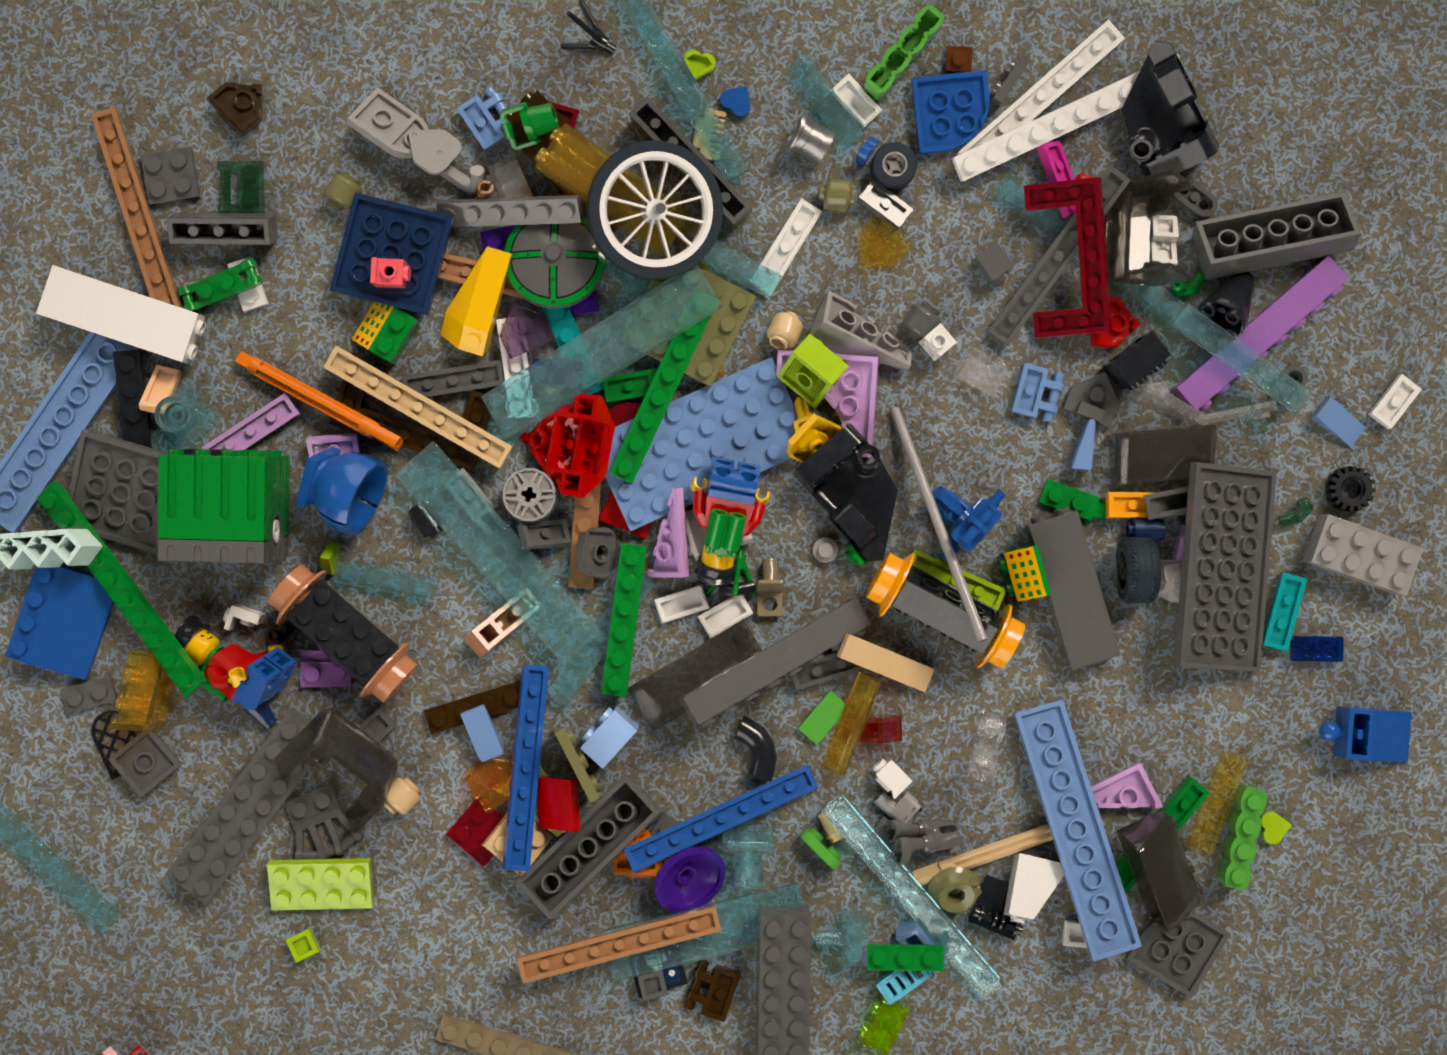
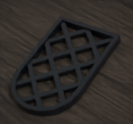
M110 710L96 717L92 724L91 732L94 743L113 780L122 776L121 774L116 775L118 772L116 768L112 773L108 764L110 763L108 759L111 752L119 751L113 748L116 739L125 742V746L130 742L131 734H133L134 738L137 734L133 724L125 714L120 711ZM109 713L107 719L102 717L103 715ZM113 713L121 716L119 723L110 720ZM124 719L129 727L122 725ZM98 720L106 722L103 731L95 728ZM109 723L117 726L114 735L106 732ZM120 728L129 731L126 739L118 736ZM95 732L101 733L99 741L96 738ZM104 735L113 738L110 746L102 744ZM101 747H103V748H105V749H108V753H107V756H106V757H105V755H104V753H103Z

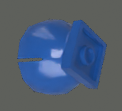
M332 446L307 458L295 504L303 508L314 504L323 521L333 529L349 535L358 534L368 525L377 508L365 504L354 497L357 496L379 506L386 489L387 467L384 462L374 456L357 452L340 455L341 450Z

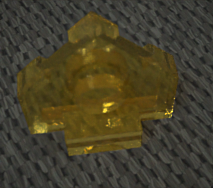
M875 214L872 215L857 234L861 269L897 266L913 246L903 238L904 235L887 221H882Z

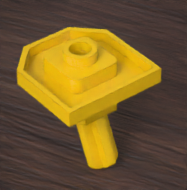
M797 397L794 405L798 420L793 422L795 434L788 440L786 453L790 458L803 463L842 428L840 425L816 414L812 415L810 404L802 397Z

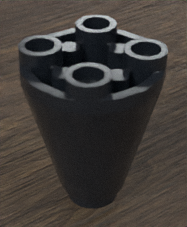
M1250 272L1232 275L1201 302L1197 315L1200 321L1199 327L1202 331L1212 332L1231 341L1236 340L1244 332L1248 323L1255 287V278Z

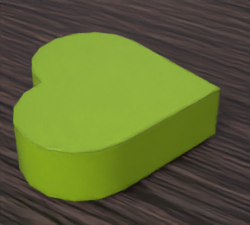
M689 50L684 55V65L694 82L713 72L716 67V60L709 53L701 54L697 50Z
M330 541L320 557L322 571L326 570L329 575L336 573L341 549L340 543Z
M1265 811L1260 815L1261 827L1263 828L1261 831L1262 839L1269 844L1279 843L1292 824L1272 811Z

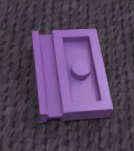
M300 650V687L352 686V677L321 650Z

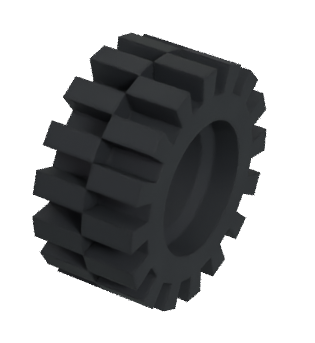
M1357 466L1336 469L1333 474L1329 475V481L1325 483V486H1327L1325 494L1329 496L1327 498L1328 502H1332V506L1340 511L1353 512L1370 505L1368 501H1373L1374 496H1371V494L1376 492V488H1372V484H1375V481L1369 478L1372 475L1369 472L1365 473V469L1357 468ZM1348 479L1355 481L1358 485V493L1352 499L1344 497L1341 492L1343 482Z

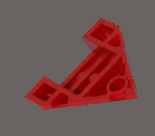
M580 393L574 397L575 401L571 404L561 406L537 423L536 428L530 433L525 432L519 437L530 446L532 455L549 478H553L556 481L561 494L584 498L606 477L615 424L602 396Z

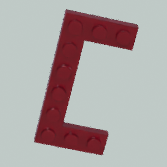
M1093 177L1025 185L1026 211L1076 206L1083 308L1034 312L1035 338L1111 332L1102 178Z

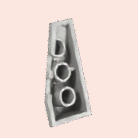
M831 291L827 292L811 325V335L819 339L833 353L879 356L880 364L907 370L911 367L912 349L890 332L880 333L874 325L876 321L871 317H868L865 321L854 312L857 306Z

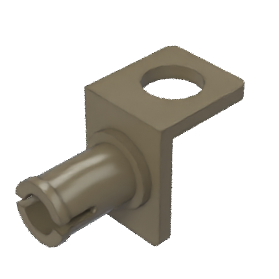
M767 558L762 560V580H758L757 584L758 617H782L783 580H778L777 559ZM767 598H773L777 602L776 609L773 611L765 610L762 605L763 601Z

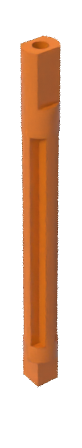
M242 351L236 358L235 362L246 369L248 373L370 439L374 438L396 451L403 444L404 440L400 436L381 427L376 421L263 360L252 357Z

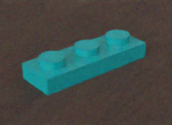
M1280 572L1263 633L1264 646L1288 652L1307 583L1306 578Z

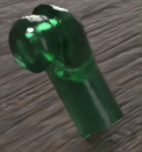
M1309 498L1299 499L1296 502L1298 507L1296 511L1278 516L1281 528L1298 524L1305 520L1313 511V504L1310 503Z

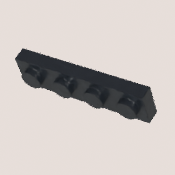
M140 349L114 351L113 359L124 440L153 448L148 412L139 409V403L145 391Z

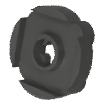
M593 527L579 534L576 549L577 568L579 571L586 573L590 577L605 578L612 574L610 572L613 571L614 567L618 568L621 542L620 539H616L613 534L615 533L614 531L605 527ZM599 547L602 550V555L597 557V549Z

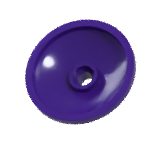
M692 847L676 853L665 862L656 876L654 893L657 901L664 909L673 913H685L701 908L716 896L723 885L726 869L722 858L716 851L707 847Z

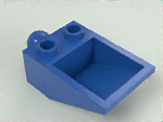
M1337 706L1336 723L1332 721L1322 723L1319 727V734L1326 741H1334L1333 756L1366 761L1408 762L1412 712Z

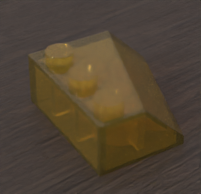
M148 647L131 649L129 651L122 678L125 690L121 692L119 697L117 696L115 706L118 707L119 713L117 720H111L109 729L150 731L163 726V723H166L168 720L169 708H166L167 698H170L172 695L173 683H170L171 677Z

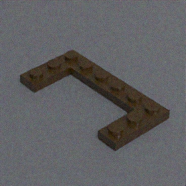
M351 352L355 357L376 367V359ZM344 379L342 380L336 400L400 436L404 440L401 447L475 470L479 456L433 430L363 409L367 392ZM472 390L463 418L487 432L497 398ZM330 418V425L337 426L355 433H359L351 429L350 427L338 422L337 420Z

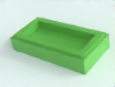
M829 690L798 729L818 745L849 706Z

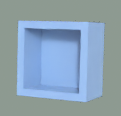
M618 706L613 710L609 707L598 719L601 724L597 728L591 726L580 739L584 742L580 749L602 769L639 728V725Z

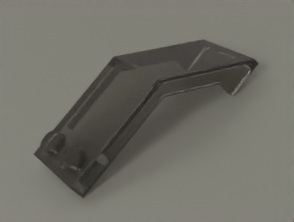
M743 619L682 657L629 686L628 691L651 730L655 731L687 713L679 698L762 651Z

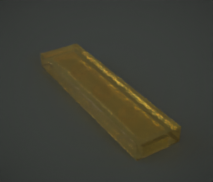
M862 672L857 674L823 765L839 775H845L881 685V682Z
M1222 751L1208 788L1210 794L1202 804L1188 845L1213 854L1248 760Z

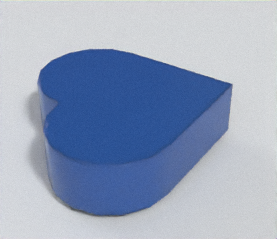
M747 86L727 89L720 96L721 106L726 110H731L732 114L737 118H744L750 112Z
M870 137L859 150L856 156V163L864 168L879 144L877 139Z

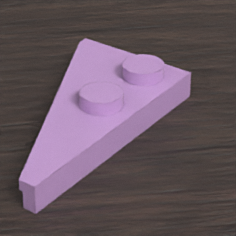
M672 488V493L669 495L667 502L670 510L667 519H662L657 537L658 542L653 551V555L656 556L653 569H648L647 577H689L683 488Z
M1140 762L1091 785L1098 808L1163 807Z

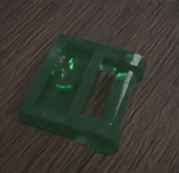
M218 161L217 170L220 171L221 204L218 205L219 213H264V162ZM230 171H237L238 204H231Z

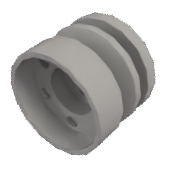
M524 468L514 472L507 479L503 487V502L513 517L522 521H541L548 518L555 511L559 502V490L556 482L549 478L547 473L535 468ZM530 488H533L532 491L536 494V498H531L530 502H527L528 498L524 496V492H528Z

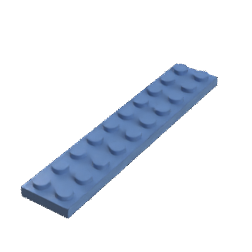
M89 332L0 462V525L11 533H18L39 502L36 498L53 482L79 444L81 431L89 429L117 388L113 352L140 349L141 353L143 349Z
M1063 699L1014 713L1013 715L1091 961H1097L1142 947Z

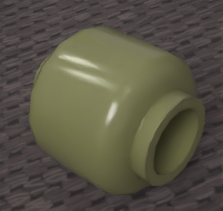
M345 172L342 175H334L324 192L325 196L330 199L328 204L340 212L343 208L351 210L355 192L363 193L360 187L361 182Z
M829 178L826 186H820L818 200L823 201V207L827 211L845 213L849 207L853 208L856 188L852 187V182L849 180Z

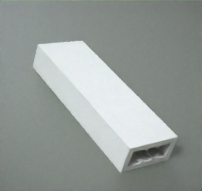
M52 265L36 314L186 364H190V361L196 357L198 351L196 343L206 327L205 316L54 265Z

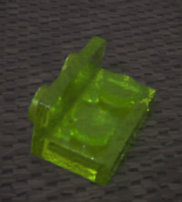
M883 995L879 1001L875 1000L869 1012L872 1015L869 1023L864 1022L858 1036L861 1037V1045L865 1048L869 1046L888 1055L910 1011L909 1008L897 1002L890 1005Z

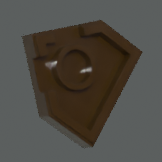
M225 82L207 97V101L216 109L217 115L234 132L237 131L242 137L262 121V84L242 85L234 82Z

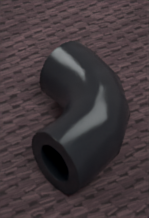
M743 716L734 739L747 745L751 751L752 761L748 772L760 779L771 782L777 762L774 741L763 726L751 718Z

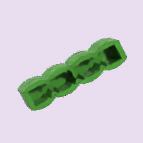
M931 4L919 11L914 23L901 33L898 43L891 46L884 54L882 62L873 67L868 73L863 87L866 93L876 101L881 100L888 94L893 82L903 76L909 63L915 60L921 54L925 44L937 35L944 19L942 13Z
M1239 783L1233 794L1234 809L1228 817L1229 833L1226 835L1222 846L1224 857L1220 861L1217 870L1218 881L1226 887L1245 890L1250 882L1251 869L1249 865L1255 858V840L1261 830L1260 815L1263 813L1267 802L1266 792L1258 787Z

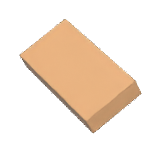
M156 365L140 400L139 409L165 416L181 379V370Z

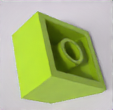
M809 334L792 352L776 377L813 408H816L838 382L849 365L841 357L829 350L819 339Z

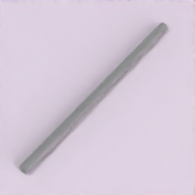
M893 408L890 410L891 416L978 643L983 642L988 638L900 408Z

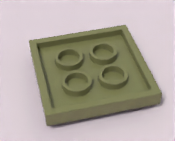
M562 725L553 729L589 802L592 803L599 799L597 792L601 791V788L593 774H587L585 769L589 768V765L583 753L575 751L573 746L578 743L569 728L565 730Z

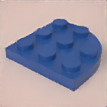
M987 70L914 77L911 79L919 155L958 149L970 142L978 134L986 121L990 106Z

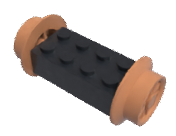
M303 564L298 566L277 586L268 599V603L279 612L276 624L280 626L288 621V623L363 687L359 694L361 698L373 694L382 703L387 702L418 667V664L407 656L410 644L406 642L399 648L397 644L325 583L326 570L313 574Z

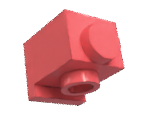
M371 258L370 283L380 288H406L407 281L411 279V268L404 259ZM393 268V274L387 276V269Z

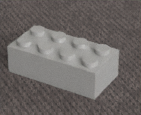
M1319 514L1302 562L1394 595L1407 596L1424 548L1330 514Z

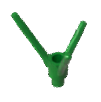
M745 545L740 546L739 551L735 555L736 570L734 573L733 596L738 595L740 571L744 573L746 581L752 580L746 563L747 555L744 554ZM710 586L705 592V596L709 597L717 586ZM756 590L752 593L753 597L757 596Z

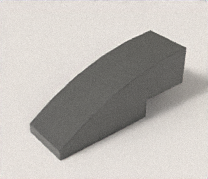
M1188 486L1143 495L1148 520L1186 513Z

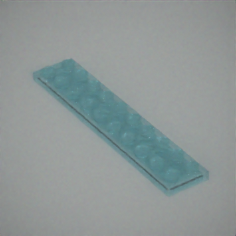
M697 264L690 270L669 278L487 392L481 398L505 440L509 441L552 414L561 406H565L573 401L574 397L578 394L586 393L716 312L723 305Z
M432 441L395 474L563 665L602 631L531 550H523L520 537L435 441Z

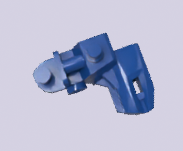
M941 485L932 491L942 521L951 528L948 536L955 554L959 550L964 553L972 551L1002 517L1001 511L997 509L1000 505L999 503L1006 496L1002 490L998 489L988 499L980 498L971 506L958 495ZM942 552L940 557L947 562L944 552Z

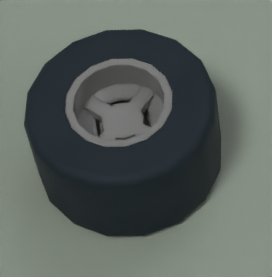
M890 142L882 145L876 151L871 162V175L873 179L889 191H898L905 188L912 181L917 170V159L914 152L907 145L900 142Z

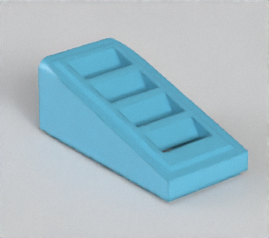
M888 971L878 978L876 986L891 1005L929 979L934 973L932 971H920L922 974L919 976L916 971H907L913 978L910 981L904 971ZM898 976L904 985L901 986L895 977Z

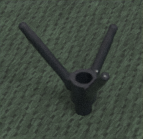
M579 0L595 32L571 11H568L567 16L586 31L592 39L589 43H562L561 48L593 50L597 48L600 51L605 50L612 55L617 46L609 41L610 38L605 36L599 28L584 0Z

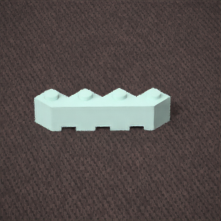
M88 529L0 534V571H3L5 567L9 570L31 569L34 564L38 568L60 567L63 562L67 566L90 565L103 546Z

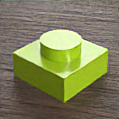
M310 927L285 940L296 963L321 950Z

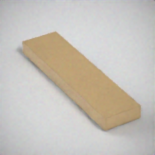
M846 633L837 657L923 692H926L935 670Z

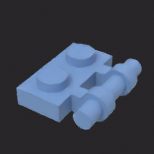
M493 86L485 90V94L489 98L485 102H482L479 96L476 95L456 108L485 152L506 139L501 128V118L495 122L489 113L491 109L496 108L501 115V111L507 108L504 104L505 99L501 93L496 92Z
M1024 363L1010 412L1035 419L1040 409L1045 411L1042 421L1052 423L1054 414L1058 412L1059 406H1057L1060 392H1063L1064 389L1063 379L1065 374L1055 372L1052 381L1047 379L1049 369ZM1044 388L1050 389L1047 402L1041 401Z

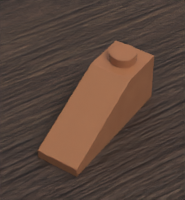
M526 587L472 630L464 640L481 658L543 605Z

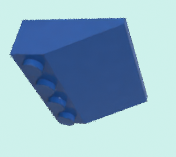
M62 564L60 567L38 568L36 566L5 656L29 665L88 680L114 601L93 574Z

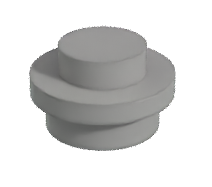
M821 538L813 546L814 557L823 563L833 561L838 554L837 544L830 538Z

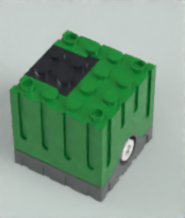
M199 448L168 449V454H160L158 470V538H160L158 539V561L266 563L287 557L290 456H282V451L206 450Z

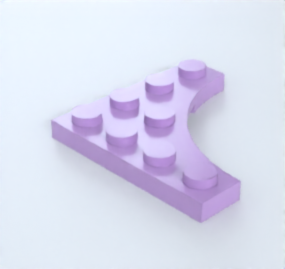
M778 350L776 375H778L794 350ZM834 353L841 357L849 367L824 398L837 412L842 428L851 423L866 441L873 445L879 356ZM864 454L861 457L871 458L872 455Z

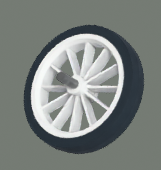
M655 140L642 141L618 150L599 168L588 192L587 221L593 240L601 253L614 266L636 277L666 279L690 270L708 254L715 244L721 229L723 202L713 173L696 154L674 143ZM645 161L664 162L656 198L653 197L644 165ZM639 163L649 199H646L622 175L626 169ZM668 164H671L682 170L686 175L660 200ZM689 177L696 186L699 196L666 205L667 199ZM617 178L623 181L643 201L642 205L609 196L610 190ZM701 199V220L667 212L669 207ZM610 200L640 208V213L608 222L607 201ZM642 216L644 220L620 244L614 236L610 224ZM665 216L700 224L692 242ZM661 221L687 245L684 250L672 257L669 253ZM648 222L649 227L642 256L639 257L623 246ZM654 224L657 225L666 259H646Z

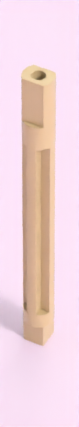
M1045 824L914 870L912 874L919 888L928 885L938 872L946 868L964 867L972 869L1051 841L1053 838L1049 825Z

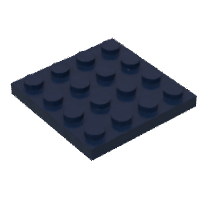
M355 192L329 290L334 293L429 316L454 217ZM371 258L404 259L411 268V279L407 281L406 288H380L370 283ZM393 268L387 269V276L393 274Z

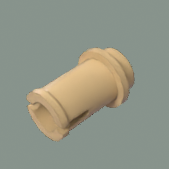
M832 809L817 816L827 834L826 840L834 843L844 838V830L840 829Z

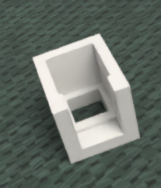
M940 323L918 343L936 361L957 342Z
M890 757L886 760L880 759L872 768L876 774L875 780L887 792L891 791L894 799L912 782Z

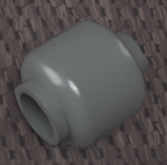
M924 301L922 304L915 303L903 320L904 325L908 328L906 333L916 340L920 337L924 338L941 323V319L938 316L940 312Z

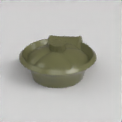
M949 867L938 872L931 879L927 890L928 898L935 907L952 913L962 912L972 906L982 892L978 872H972L964 867Z

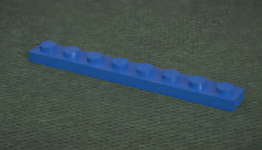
M522 665L502 866L504 870L530 871L549 667Z
M806 765L623 850L633 873H637L682 850L691 848L811 793L819 787L809 766Z

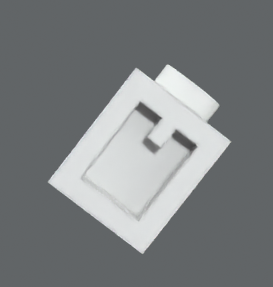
M240 604L231 605V608H227L223 617V622H225L224 629L228 631L235 629L238 618L240 623L246 626L254 627L255 624H262L266 613Z

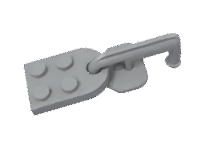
M377 87L347 118V125L390 155L403 159L412 158L414 164L427 173L441 175L472 197L477 196V185L483 180L484 168L480 165L472 166L469 170L470 179L450 165L461 153L460 141L445 130H429L427 124L420 116Z

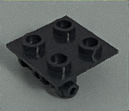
M987 874L981 887L982 892L974 904L968 921L1015 940L1016 935H1021L1023 926H1021V923L1010 921L1011 916L1003 915L1009 883Z

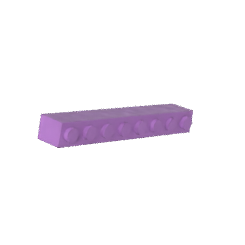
M1329 255L1320 259L1250 320L1244 332L1236 340H1227L1171 390L1190 412L1197 410L1202 412L1212 403L1210 399L1216 393L1220 396L1231 387L1229 384L1231 380L1235 377L1240 379L1250 370L1248 366L1254 360L1258 363L1269 354L1267 349L1273 344L1277 346L1288 337L1285 334L1291 328L1295 330L1305 323V316L1309 312L1315 313L1326 304L1323 301L1329 295L1333 297L1344 288L1342 284L1348 279L1347 275Z

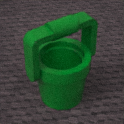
M524 102L501 111L500 117L503 132L515 150L540 143L541 139L539 136L559 128L558 118L551 103L528 107L527 103ZM520 110L521 121L529 140L517 143L514 129L507 118V114Z

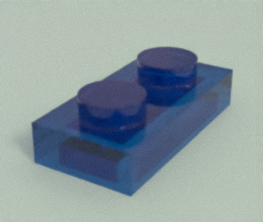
M1292 636L1290 661L1343 662L1344 637Z

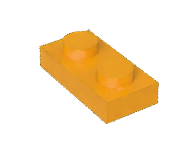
M1156 492L1105 493L1106 518H1147L1143 495Z

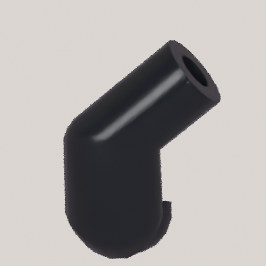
M753 580L739 582L737 596L755 592ZM733 584L718 586V592L722 596H733Z
M274 610L277 619L279 612ZM288 621L280 626L276 624L273 630L267 634L268 641L272 644L282 643L290 633L292 625Z

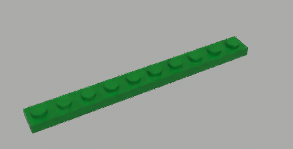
M58 481L51 482L36 499L59 529H88L103 547L87 567L185 698L193 695L207 679Z

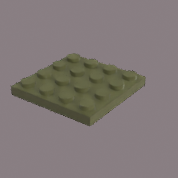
M694 266L690 270L674 277L651 279L621 342L661 362L695 289L701 290L719 300L684 374L711 387L756 296L698 266Z

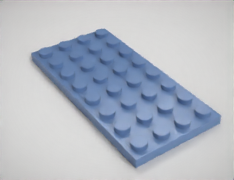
M772 357L713 383L711 387H703L670 402L632 484L609 474L634 419L615 427L606 480L630 532L668 515L670 506L667 505L669 495L672 493V488H683L684 507L692 504L694 491L690 488V483L696 477L697 485L702 487V480L708 478L712 456L734 460L735 471L738 461L760 465V473L792 459L786 453L787 443L795 434L793 422L798 419L795 406L784 382L776 377L777 367Z

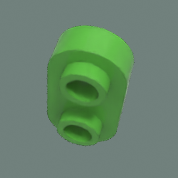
M806 827L799 834L833 870H836L842 864L839 860L842 855L832 845L829 848L821 842L824 837L814 827L811 830Z

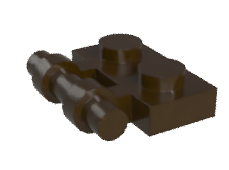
M700 959L698 966L694 968L692 973L694 978L691 987L687 989L685 994L687 999L684 1008L694 1010L696 1002L703 1004L701 1015L725 1022L740 972L716 964L714 973H710L707 971L709 961ZM703 981L710 983L706 995L700 993Z

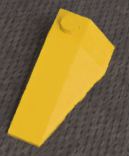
M487 246L446 310L440 335L456 348L483 356L489 349L512 256L511 253Z

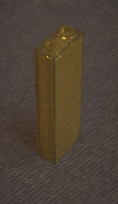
M565 123L562 128L554 129L549 137L552 141L547 149L542 147L534 158L537 161L535 169L570 194L580 195L581 202L587 205L588 192L594 176L610 155ZM626 169L622 175L646 199H649L644 180L630 169ZM619 178L616 179L609 196L642 205L643 201ZM650 185L653 197L656 198L657 189ZM662 192L660 200H662L666 196ZM670 198L665 202L666 205L675 203ZM610 200L607 201V217L609 222L640 213V208ZM679 205L667 208V212L687 217L691 216V213ZM642 216L614 223V225L629 235L644 219ZM665 216L679 231L687 221ZM661 221L667 246L669 247L677 235ZM648 222L632 237L643 246L649 227ZM654 224L648 250L661 258L664 255V249L657 225Z

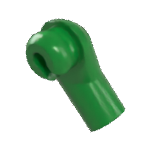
M1197 271L1190 281L1174 280L1171 283V292L1178 297L1193 296L1206 281L1204 274Z

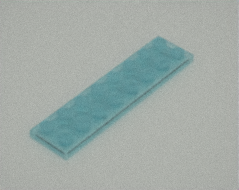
M799 882L602 930V933L605 934L711 905L716 906L722 930L717 933L611 960L609 963L613 980L618 981L757 946V906L804 905Z

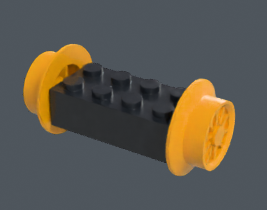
M890 552L886 555L866 593V598L879 604L880 617L887 612L892 604L900 614L904 616L910 615L918 619L921 625L939 630L945 638L950 640L956 639L972 652L978 651L975 667L980 668L987 662L1000 669L1005 667L1018 647L1025 630V624L1012 617V605L1007 604L999 613V610L972 597L988 638L978 643L957 588L912 565L915 557L914 553L909 554L904 559Z

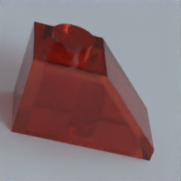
M902 715L843 716L844 741L882 744L902 741Z

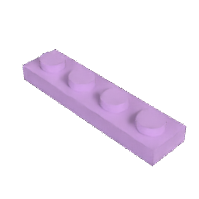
M284 393L203 446L202 449L247 450L301 415V412L289 394Z

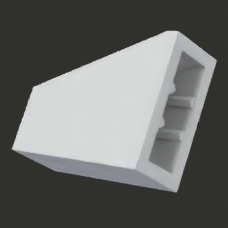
M1021 853L1015 854L1003 915L1011 916L1010 921L1025 924L1026 920H1034L1064 876L1061 863Z

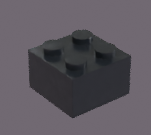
M1151 331L1135 340L1102 368L1120 391L1126 388L1130 391L1148 380L1145 375H1150L1153 372L1156 373L1168 364L1166 359L1171 356V353L1156 334Z

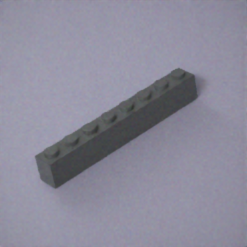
M852 598L679 699L694 725L702 724L705 727L716 720L715 715L723 711L727 714L738 708L737 702L745 698L746 701H749L760 695L759 689L766 685L768 689L782 682L780 677L788 673L792 676L803 669L801 665L810 660L812 664L822 659L824 651L830 648L832 651L839 649L846 633L856 637L863 635L867 632L865 627L872 623L858 598Z

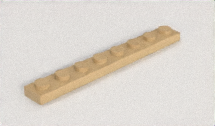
M338 346L334 347L323 367L500 469L513 449V446Z

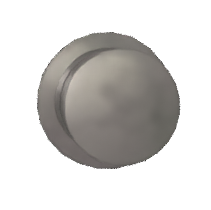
M805 109L797 125L782 146L781 151L787 154L792 150L817 166L828 151L835 132L818 125L808 118L809 111Z

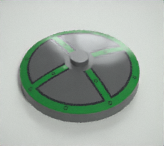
M585 217L582 223L517 225L511 232L504 252L512 254L507 276L513 288L528 302L548 309L567 308L585 300L600 284L606 267V257L601 253L593 240L588 221Z

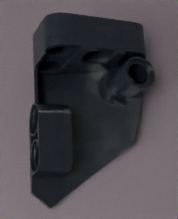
M1156 40L1122 107L1131 143L1130 154L1133 159L1137 160L1150 186L1156 185L1209 159L1217 153L1219 143L1196 100V91L1171 43ZM1144 142L1149 146V150L1145 152L1140 151L1136 144Z
M849 423L801 463L796 469L795 477L826 510L832 523L866 561H883L898 489L880 459L879 450L875 446L870 445L855 427ZM870 454L875 461L871 464L864 463L861 456Z

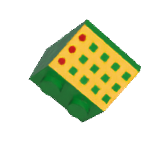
M373 302L351 340L396 365L419 326L420 321L397 307Z
M1027 545L1000 553L1002 558L998 559L1002 574L1006 573L1008 583H1005V589H1007L1006 592L1009 598L1013 597V601L1019 602L1051 595L1038 545Z

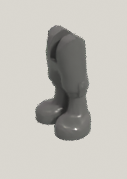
M921 819L915 822V824L890 820L885 825L887 841L895 843L893 858L897 865L907 864L911 853L916 850L922 849L925 852L934 853L962 844L960 834L955 832L957 826L954 820ZM917 835V836H921V837H920V838H909V837H907V836Z

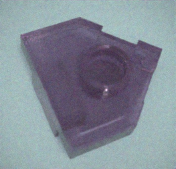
M515 302L510 304L508 316L500 333L501 341L510 359L556 339L546 316Z

